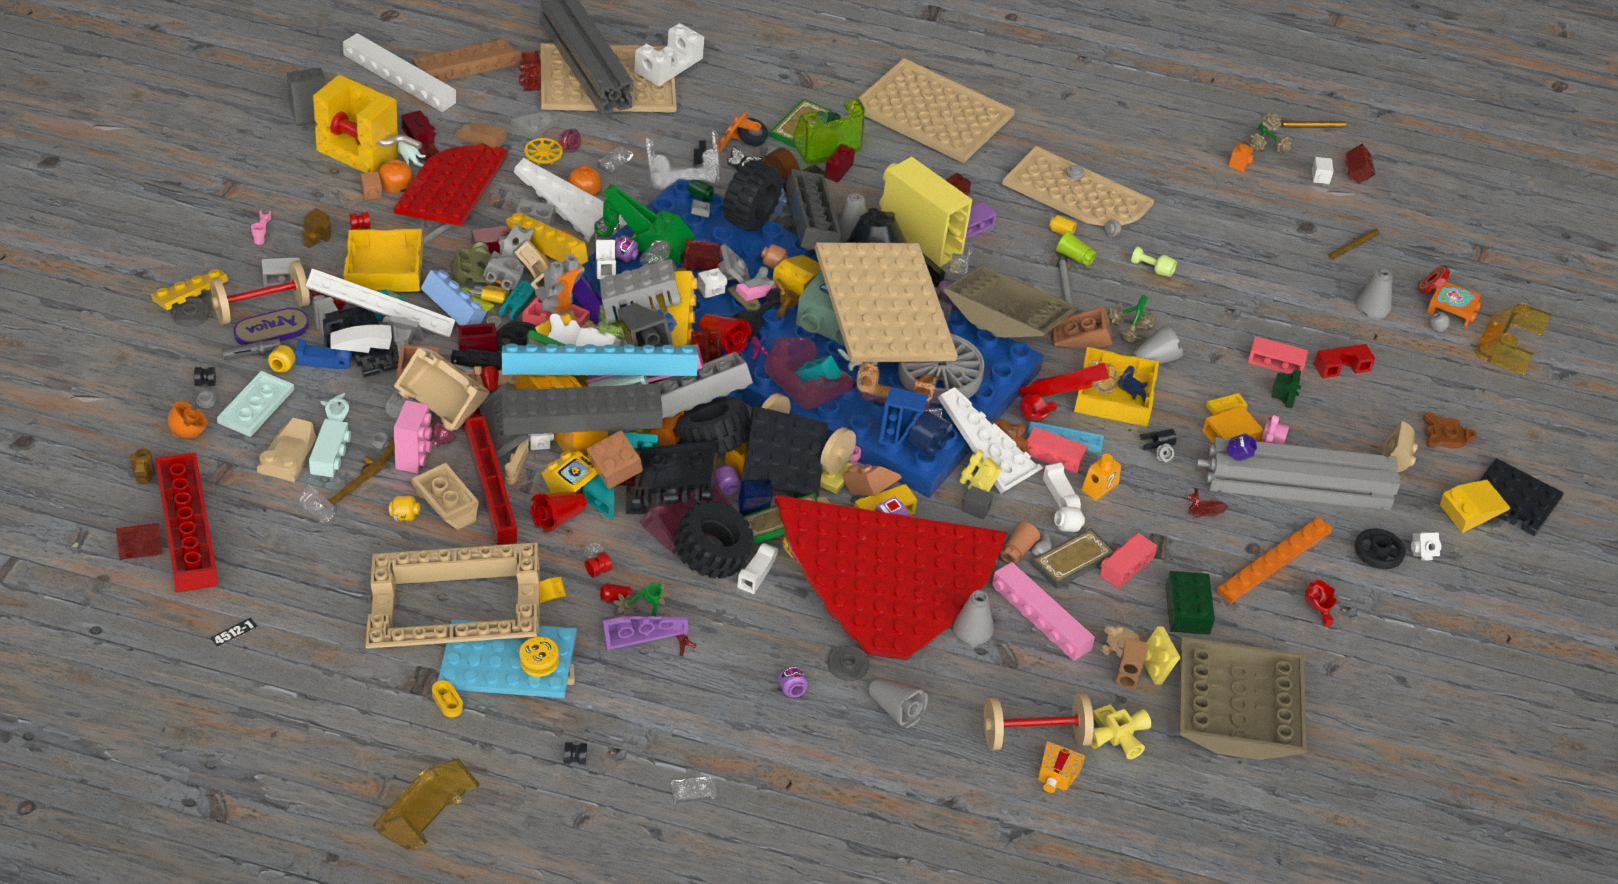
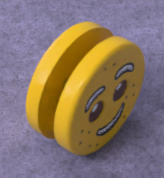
M533 637L526 640L520 647V666L526 674L534 677H543L557 669L559 665V649L557 644L550 638Z

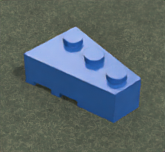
M890 386L885 402L879 444L898 448L907 436L910 428L916 423L917 418L923 413L929 395Z

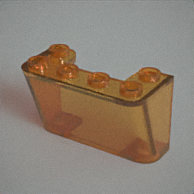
M862 362L856 381L857 392L863 400L885 404L890 386L878 384L880 370L872 363ZM923 375L916 381L915 389L912 392L929 395L923 412L932 407L938 376Z

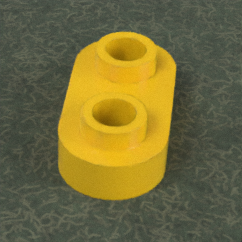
M445 680L437 681L433 684L432 697L441 712L447 717L459 716L463 711V701L453 685Z

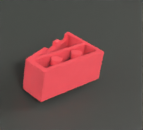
M536 297L524 310L523 322L537 326L539 323L550 320V316L555 313L543 311L541 309L542 301ZM573 304L571 311H573L579 327L584 326L590 320V311Z

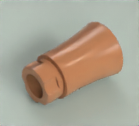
M1018 522L1000 553L1002 561L1007 564L1011 562L1016 564L1021 560L1026 552L1040 540L1038 529L1028 522Z

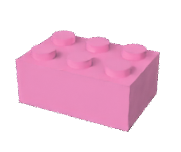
M405 401L394 426L395 469L419 473L421 466H425L427 452L430 453L432 448V441L429 440L432 433V428L429 427L432 417L431 413H429V405Z

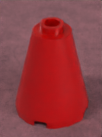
M705 314L699 321L700 330L727 354L735 351L739 354L746 348L748 344L746 341L747 337L751 336V326L747 321L714 314Z
M580 492L535 494L531 499L534 502L533 506L530 507V512L537 528L542 527V532L544 533L551 532L585 511L587 499Z

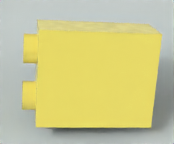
M912 156L899 164L892 163L883 174L885 187L879 206L881 211L895 213V218L907 243H919L921 251L939 267L963 254L972 199Z

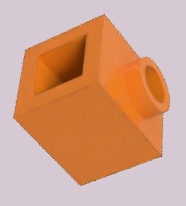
M1238 142L1232 152L1229 167L1245 172L1254 160V155H1252L1254 148Z

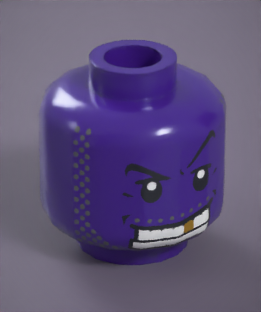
M1246 433L1230 438L1227 446L1228 455L1236 461L1253 457L1257 450L1255 439Z

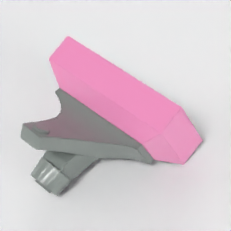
M760 267L756 277L745 283L738 284L736 291L745 301L764 297L771 288L777 287L774 285V281L767 277L768 269Z

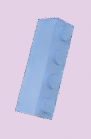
M430 270L420 289L451 318L455 319L459 325L481 324L487 313L481 307L482 305L473 300L468 292L462 290L459 287V283L451 280L448 277V273L443 270Z

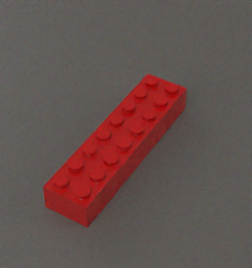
M196 452L155 458L175 591L183 592L218 586L217 571Z

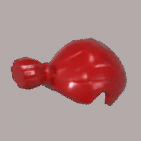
M1038 394L1026 395L1021 399L1019 406L1021 416L1029 422H1039L1045 419L1050 414V411L1057 409L1054 401L1046 403Z
M1315 580L1306 587L1305 600L1312 609L1321 612L1323 624L1325 627H1329L1334 623L1329 610L1337 602V598H1334L1335 589L1322 580Z

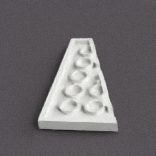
M525 158L515 167L514 173L527 185L532 186L539 197L543 196L547 200V204L555 205V212L565 221L574 225L573 228L577 232L580 231L585 236L584 239L587 242L596 234L594 224H597L599 229L604 224L603 201Z
M955 387L938 397L974 454L978 449L984 452L983 460L986 457H991L1003 469L994 483L1001 494L1043 469L1040 464L1036 465L1030 459L1031 456L1027 452L1023 453L1016 446V442L995 423L991 424L985 418L986 415L984 413H979L973 408L972 403Z

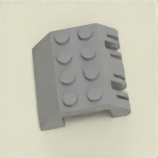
M662 260L656 264L645 265L635 270H627L620 274L609 275L600 279L602 302L608 323L617 322L614 306L620 321L617 309H620V305L623 304L631 305V301L653 311L649 296L652 297L655 311L660 309L656 296L663 293L666 307H671L667 291L670 292L674 306L682 304L675 278V271L677 269L673 260Z

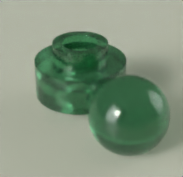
M818 111L814 115V120L817 124H824L826 122L833 129H838L842 124L841 116L836 112H829L827 115L824 111Z

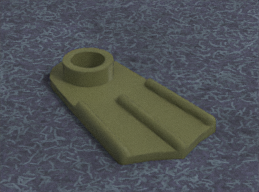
M738 284L728 288V292L747 311H757L761 305L757 298L745 301L736 291Z

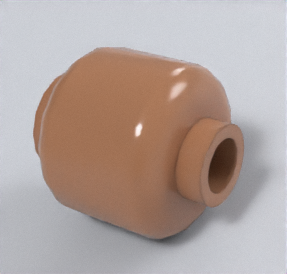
M771 244L769 248L765 247L761 254L763 265L773 270L784 259L789 258L787 250L776 244Z

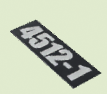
M248 618L210 637V639L219 647L258 626L251 618Z

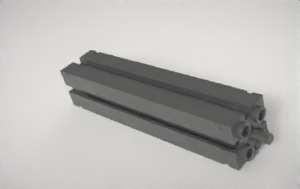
M541 0V8L543 10L540 15L541 25L596 109L598 108L600 115L612 113L613 108H618L619 111L632 108L630 92H633V80L629 77V74L579 0Z

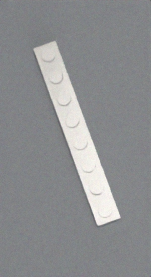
M315 269L311 270L306 284V288L381 315H392L417 321L421 329L446 338L450 337L455 323V319Z

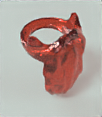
M1195 488L1194 493L1188 496L1192 501L1188 512L1194 517H1213L1225 512L1228 508V505L1224 502L1200 501L1198 488Z

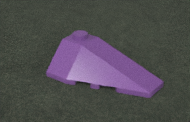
M619 614L601 618L607 650L689 633L687 617Z

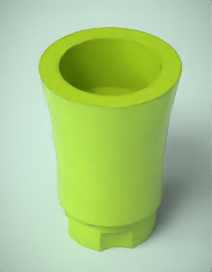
M1070 231L1064 234L1056 248V252L1066 255L1087 267L1093 263L1097 252L1093 251L1091 247L1079 240Z

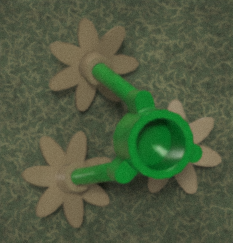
M652 582L647 588H642L633 598H631V595L624 598L622 594H619V601L615 600L613 604L619 607L616 610L617 614L623 612V614L636 615V612L632 609L637 606V603L634 602L641 596H644V601L651 603L653 607L650 615H656L659 603L665 606L663 598L669 597L670 594L663 592L665 584L661 585Z

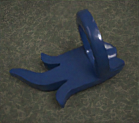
M1129 366L1120 376V379L1116 381V384L1122 390L1132 395L1133 400L1136 399V394L1142 397L1143 403H1145L1146 392L1143 388H1146L1148 382L1142 383L1133 378L1135 368Z

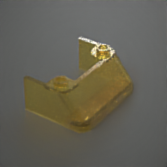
M1525 303L1517 304L1494 313L1476 348V356L1479 359L1525 376L1533 353L1516 347L1518 344L1517 338L1512 334H1508L1507 331L1510 325L1543 337L1552 314Z
M459 758L430 767L407 787L374 822L373 827L379 834L406 850H415L428 842L422 832L448 805L460 803L465 796L463 794L466 791L478 788L480 784Z

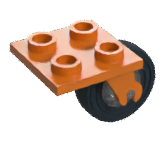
M744 111L741 117L737 116L732 123L734 126L730 125L725 132L727 137L724 135L719 142L721 147L718 152L721 153L732 138L742 140L751 146H761L768 137L767 127L757 119L745 118L747 113Z

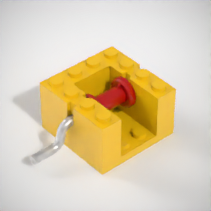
M342 75L336 76L313 95L314 117L317 123L315 126L316 150L364 173L379 172V169L385 162L393 160L398 156V142H404L417 149L422 147L421 142L408 136L398 135L397 100Z

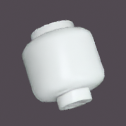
M1064 506L1055 513L1054 522L1060 531L1075 533L1084 525L1085 517L1079 508Z

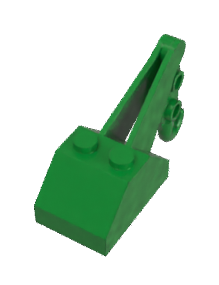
M609 185L604 192L606 199L603 202V221L606 224L607 231H601L598 225L594 224L596 233L602 237H610L619 222L620 214L634 232L631 239L638 243L637 249L639 251L664 260L672 259L674 263L680 264L693 246L695 235L681 217L664 210L655 214L616 185Z

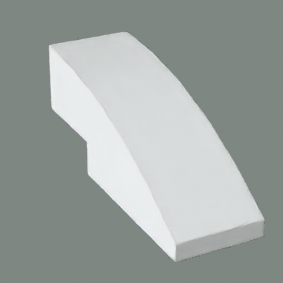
M363 325L332 332L330 334L331 349L369 353L370 347L389 349L392 339L391 326Z

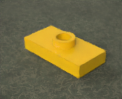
M1239 393L1213 399L1206 403V407L1212 415L1241 406L1247 410L1248 404Z

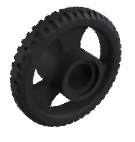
M522 321L503 325L497 331V348L502 352V346H506L502 338H509L510 344L526 346L529 330L537 332L536 325Z
M1370 528L1362 531L1357 536L1354 546L1356 554L1364 563L1379 569L1397 567L1404 560L1406 553L1404 543L1398 536L1380 528ZM1365 539H1369L1372 542L1368 551H1365L1362 546V542ZM1388 556H1391V557L1394 558V559H1391V560H1386Z

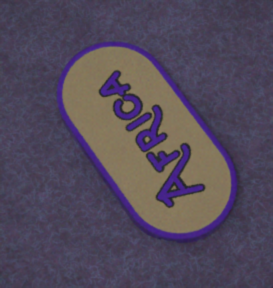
M285 308L239 321L234 327V337L241 345L256 343L258 340L267 341L278 338L280 341L303 335L309 327V319L302 310Z

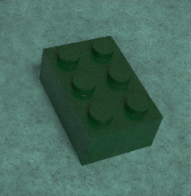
M1170 571L1165 586L1170 632L1210 635L1215 615L1209 574Z

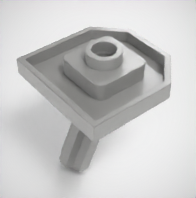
M726 244L720 246L724 260L719 263V270L726 276L727 280L736 279L741 284L751 280L744 260Z
M392 315L384 317L383 325L391 326V333L394 334L399 356L401 345H410L412 339L423 342L424 334L419 322Z

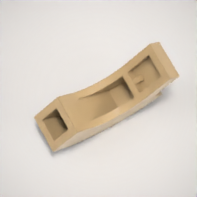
M528 240L515 254L532 273L534 281L531 285L536 290L545 286L544 271L550 268L551 262L544 253H540Z

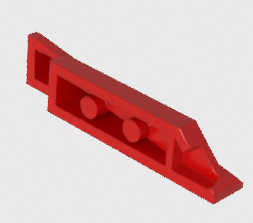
M1100 363L1068 374L1037 379L1031 385L1019 388L1022 398H1024L1028 394H1038L1042 397L1093 388V382L1109 379L1110 367L1107 363Z

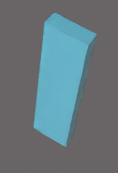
M1037 422L1029 423L1027 439L1033 428L1037 427L1088 446V451L1102 452L1104 435Z

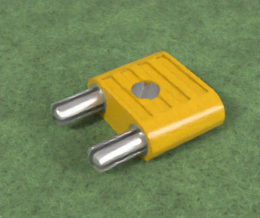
M475 285L474 289L470 290V295L481 297V300L503 304L509 296V291L498 286L487 285L485 287Z

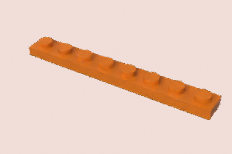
M1320 517L1315 518L1217 587L1216 593L1232 604L1331 534L1333 527Z

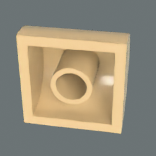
M1401 421L1383 444L1382 455L1385 457H1397V472H1402L1409 466H1413L1416 457L1412 454L1416 452L1418 444L1414 443V429L1404 421Z

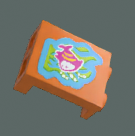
M1445 282L1436 289L1427 313L1434 315L1437 308L1465 318L1464 326L1467 327L1469 322H1474L1477 315L1476 312H1479L1482 305L1479 302L1481 295Z

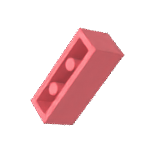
M1255 336L1248 363L1287 374L1296 369L1300 370L1302 375L1308 350Z
M1034 427L1027 439L1028 445L1026 449L1029 451L1030 456L1049 464L1062 463L1064 469L1077 474L1085 460L1088 446Z
M1140 533L1133 538L1130 537L1124 546L1118 547L1111 557H1106L1102 561L1100 577L1119 589L1154 559L1157 545Z

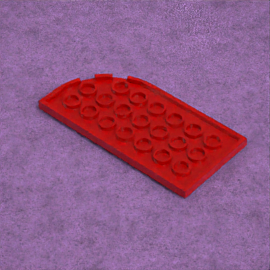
M477 144L454 147L432 155L424 163L394 206V214L463 226L508 157V150Z

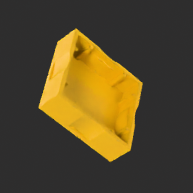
M422 229L349 230L347 241L348 255L345 259L343 274L344 280L374 291L388 289L391 292L420 291L424 249Z
M1087 347L1082 369L1100 363H1107L1110 367L1109 379L1093 382V388L1078 390L1074 412L1148 427L1159 361L1124 356L1110 351ZM1129 366L1135 368L1133 378L1142 383L1148 382L1146 388H1143L1146 392L1145 403H1143L1142 397L1136 394V399L1133 400L1132 395L1122 390L1116 384V381L1120 379V376Z

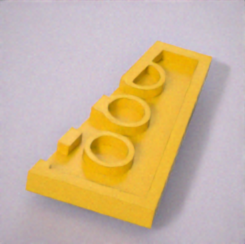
M213 269L208 274L196 275L186 282L180 281L172 287L158 289L157 292L151 294L152 300L165 310L172 309V304L176 302L182 304L186 302V297H196L202 293L203 289L210 290L211 279L220 278L223 284L228 281V277L220 269Z

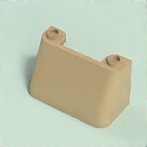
M424 348L417 349L394 385L399 390L398 393L404 398L412 397L422 404L429 405V409L441 417L442 426L449 431L458 430L465 422V419L469 418L490 394L488 389L435 351Z

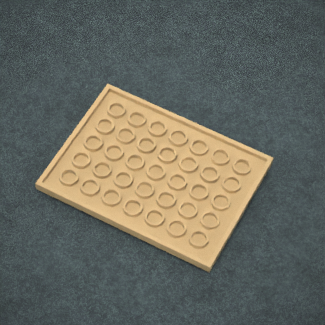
M541 43V110L598 111V108L596 109L554 43ZM609 45L629 74V77L633 80V92H630L632 108L621 111L676 112L675 78L673 77L661 86H657L634 72L635 50L642 46ZM652 46V47H654V49H655L656 51H660V50H662L663 48H665L666 46ZM613 108V111L620 112L618 108Z
M905 58L851 104V110L962 163H965L1015 114L1014 109Z
M816 243L814 248L850 362L956 361L958 355L919 243Z

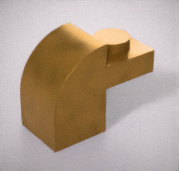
M317 208L304 216L303 245L311 248L320 240L328 242L331 238L330 217Z

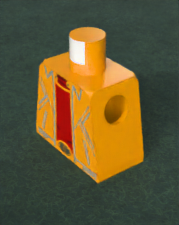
M1047 741L1038 777L1039 781L1044 783V790L1048 793H1054L1057 788L1067 790L1081 772L1085 755Z

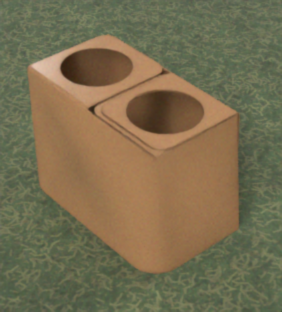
M1127 637L1121 654L1115 684L1136 690L1149 645L1146 642Z

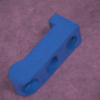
M298 340L295 350L296 365L346 369L350 366L352 351L306 345V340Z

